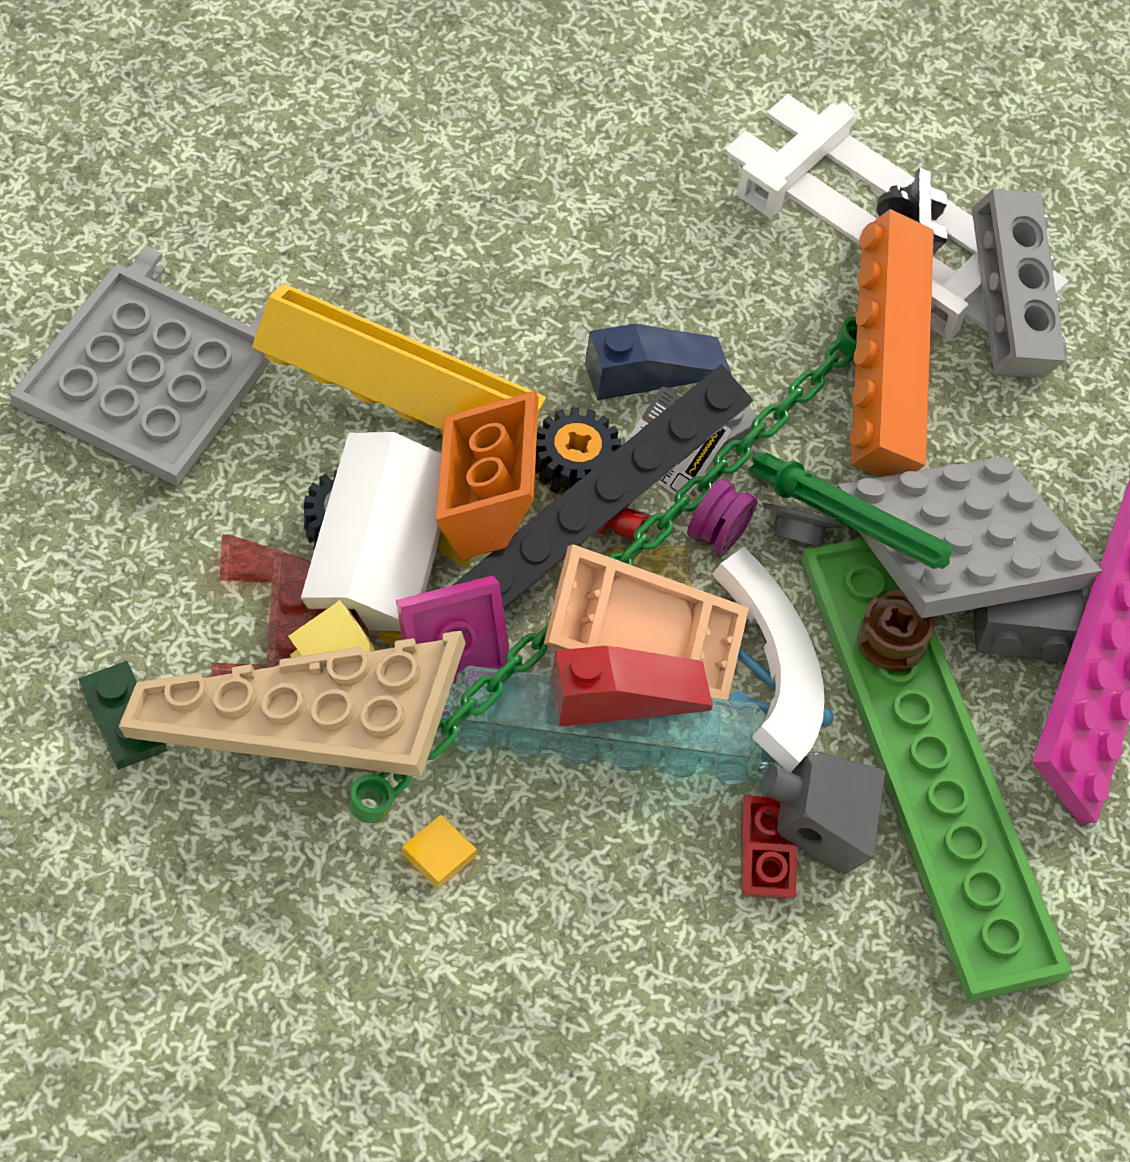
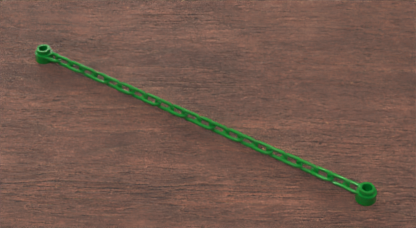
M856 316L849 317L843 322L837 335V341L825 352V361L816 370L804 371L790 384L788 388L789 396L780 405H769L759 413L751 423L752 431L743 440L730 441L713 458L714 467L704 477L696 476L691 478L674 495L675 504L664 515H652L635 531V542L623 553H613L608 557L633 566L632 560L643 549L653 550L658 547L672 533V522L683 511L691 512L696 510L701 500L712 487V484L722 474L728 475L736 472L750 458V448L760 438L772 437L787 423L788 411L797 402L805 403L810 401L824 387V377L833 368H843L854 359L857 344ZM838 348L846 356L842 361H839V353H834ZM808 377H811L809 382L814 387L805 396H802L804 389L798 386ZM772 411H775L773 418L779 421L771 429L765 431L767 424L761 421ZM734 447H737L735 453L741 457L732 466L728 467L729 460L723 457ZM695 484H698L697 491L702 494L692 504H689L690 497L684 494ZM659 521L657 528L664 531L651 543H648L650 536L647 533H643L655 522ZM548 624L538 634L530 633L519 640L506 654V664L494 676L487 675L479 678L462 695L460 700L461 707L448 720L440 719L438 728L442 727L440 733L442 736L448 737L429 753L427 760L439 757L456 740L458 735L457 727L470 715H481L501 697L504 689L503 684L515 672H526L545 655L548 646L544 644ZM532 641L531 648L538 651L526 663L521 665L522 657L516 654L528 642ZM488 683L486 689L489 693L493 694L476 708L477 700L471 697L484 684ZM380 772L378 775L368 774L359 777L353 783L348 801L350 812L355 818L364 823H375L383 820L390 812L393 800L410 783L411 776L394 773V781H401L394 789L389 781L385 779L390 773ZM371 799L377 803L378 807L368 808L361 801Z

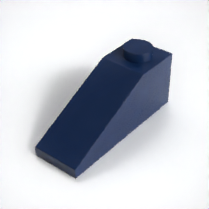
M635 323L589 331L585 366L597 400L654 391L662 387L671 388L699 383L721 364L731 374L718 337Z

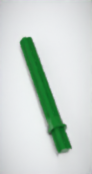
M757 452L752 456L754 464L748 469L749 474L774 487L778 496L782 498L793 497L932 569H945L950 564L949 558L953 553V548L949 543L806 472L803 465L797 461L785 462L767 452L764 455Z

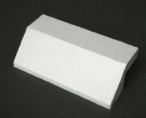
M395 432L348 433L301 595V599L308 609H328L340 600L348 609L356 610L369 631H401L396 600L426 592L441 534V528L435 520L441 453Z

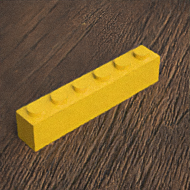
M284 283L269 296L251 347L263 352L265 358L279 365L291 364L307 371L308 376L317 382L337 384L351 390L352 395L363 402L381 403L395 409L396 414L407 421H422L438 428L442 435L444 418L446 416L532 391ZM537 393V395H538V397H539V401H538V417H539V414H540L541 409H542V407H543V404H544V402H545V400H546V397L543 396V395H541V394H539V393Z

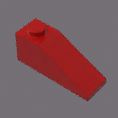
M609 645L555 650L551 687L559 727L712 711L713 704L703 661Z

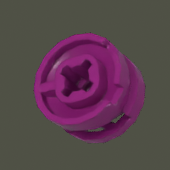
M725 478L717 481L706 493L695 510L687 530V535L696 542L706 541L711 545L710 550L720 557L727 554L742 536L755 513L758 503L757 498L749 493L740 494L736 492L735 485Z

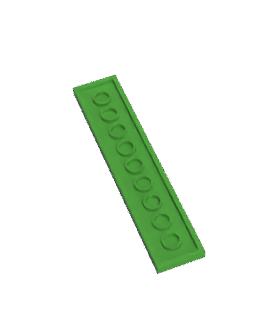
M863 538L804 549L801 556L803 568L878 767L885 771L884 783L967 1003L1067 980L1072 972L935 630H933L924 657L916 666L905 671H888L878 668L869 662L859 649L857 636L867 605L874 597L879 599L885 596L888 591H901V589Z

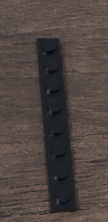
M723 364L719 365L513 535L507 548L490 553L453 585L494 575L500 583L504 610L565 559L569 545L574 544L580 547L749 407L754 400Z

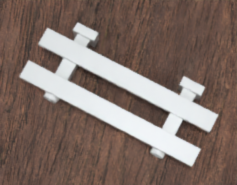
M789 94L775 104L766 114L768 118L795 135L783 148L777 152L745 131L724 149V154L743 166L737 190V196L771 219L782 209L786 195L857 244H859L862 230L867 224L874 222L877 218L808 173V171L824 156H827L882 194L888 192L893 185H899L903 188L910 185L915 179L849 135L850 128L857 120L854 110L845 103L835 105L832 103L819 115ZM947 200L944 213L936 221H931L946 226L947 237L973 254L957 271H954L933 257L930 328L950 341L960 331L964 317L987 332L988 327L973 217ZM1053 270L1055 291L1058 294L1066 286L1068 279Z

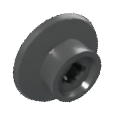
M762 502L764 509L778 516L774 536L822 546L826 528L845 527L846 525L836 519Z

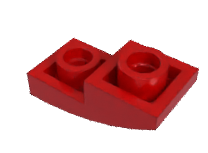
M744 795L741 799L742 896L795 899L798 845H794L780 836L777 830L781 802L769 797Z

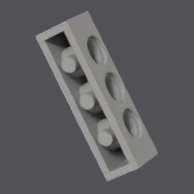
M992 189L972 208V217L994 375L1043 378L1066 361V341L1062 336L1059 318L1060 299L1055 291L1053 277L1054 258L1049 250L1047 236L1048 217L1043 209L1041 193Z

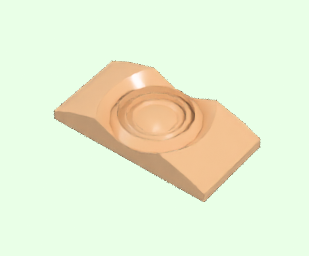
M572 544L567 547L544 644L555 650L609 645L703 661L712 701L726 704L730 694L749 607Z

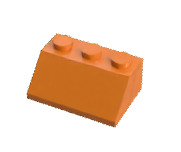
M535 391L444 418L435 520L460 560L507 548L533 502L539 401Z

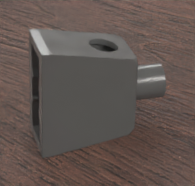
M812 752L805 756L792 772L776 765H772L767 769L761 780L760 792L769 798L781 802L777 830L780 836L794 845H798L799 848L835 871L845 874L874 858L885 778L884 770L821 752Z

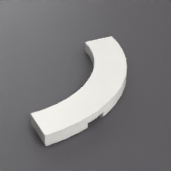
M743 546L723 561L712 575L738 604L749 607L747 618L751 624H759L767 641L763 648L769 664L771 679L773 682H776L775 697L770 702V707L763 724L752 738L785 770L792 772L811 750L823 721L825 700L820 664L808 632L792 603L762 564Z

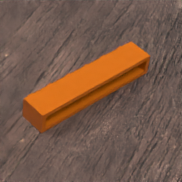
M891 209L874 222L867 224L862 230L859 240L861 263L857 279L859 285V304L856 313L857 344L854 352V362L856 364L855 385L852 392V402L854 405L853 426L850 433V443L852 445L851 466L878 477L902 474L907 471H918L926 466L934 229Z

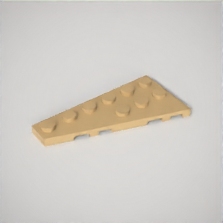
M462 631L443 633V640L416 644L415 639L412 638L395 641V648L365 652L361 647L281 659L280 666L254 670L252 664L232 667V674L203 678L199 673L137 682L119 728L125 738L422 777L466 642Z

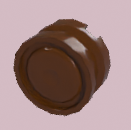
M888 591L885 596L879 599L874 597L867 605L857 636L859 649L865 658L878 668L888 671H905L916 666L925 655L935 626L933 616L921 618L902 591Z

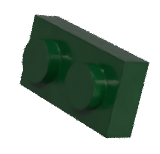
M128 661L78 678L80 689L117 770L167 751L166 743L125 738L119 728L137 683Z

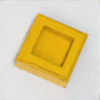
M440 814L402 846L401 854L438 890L476 858L477 849Z

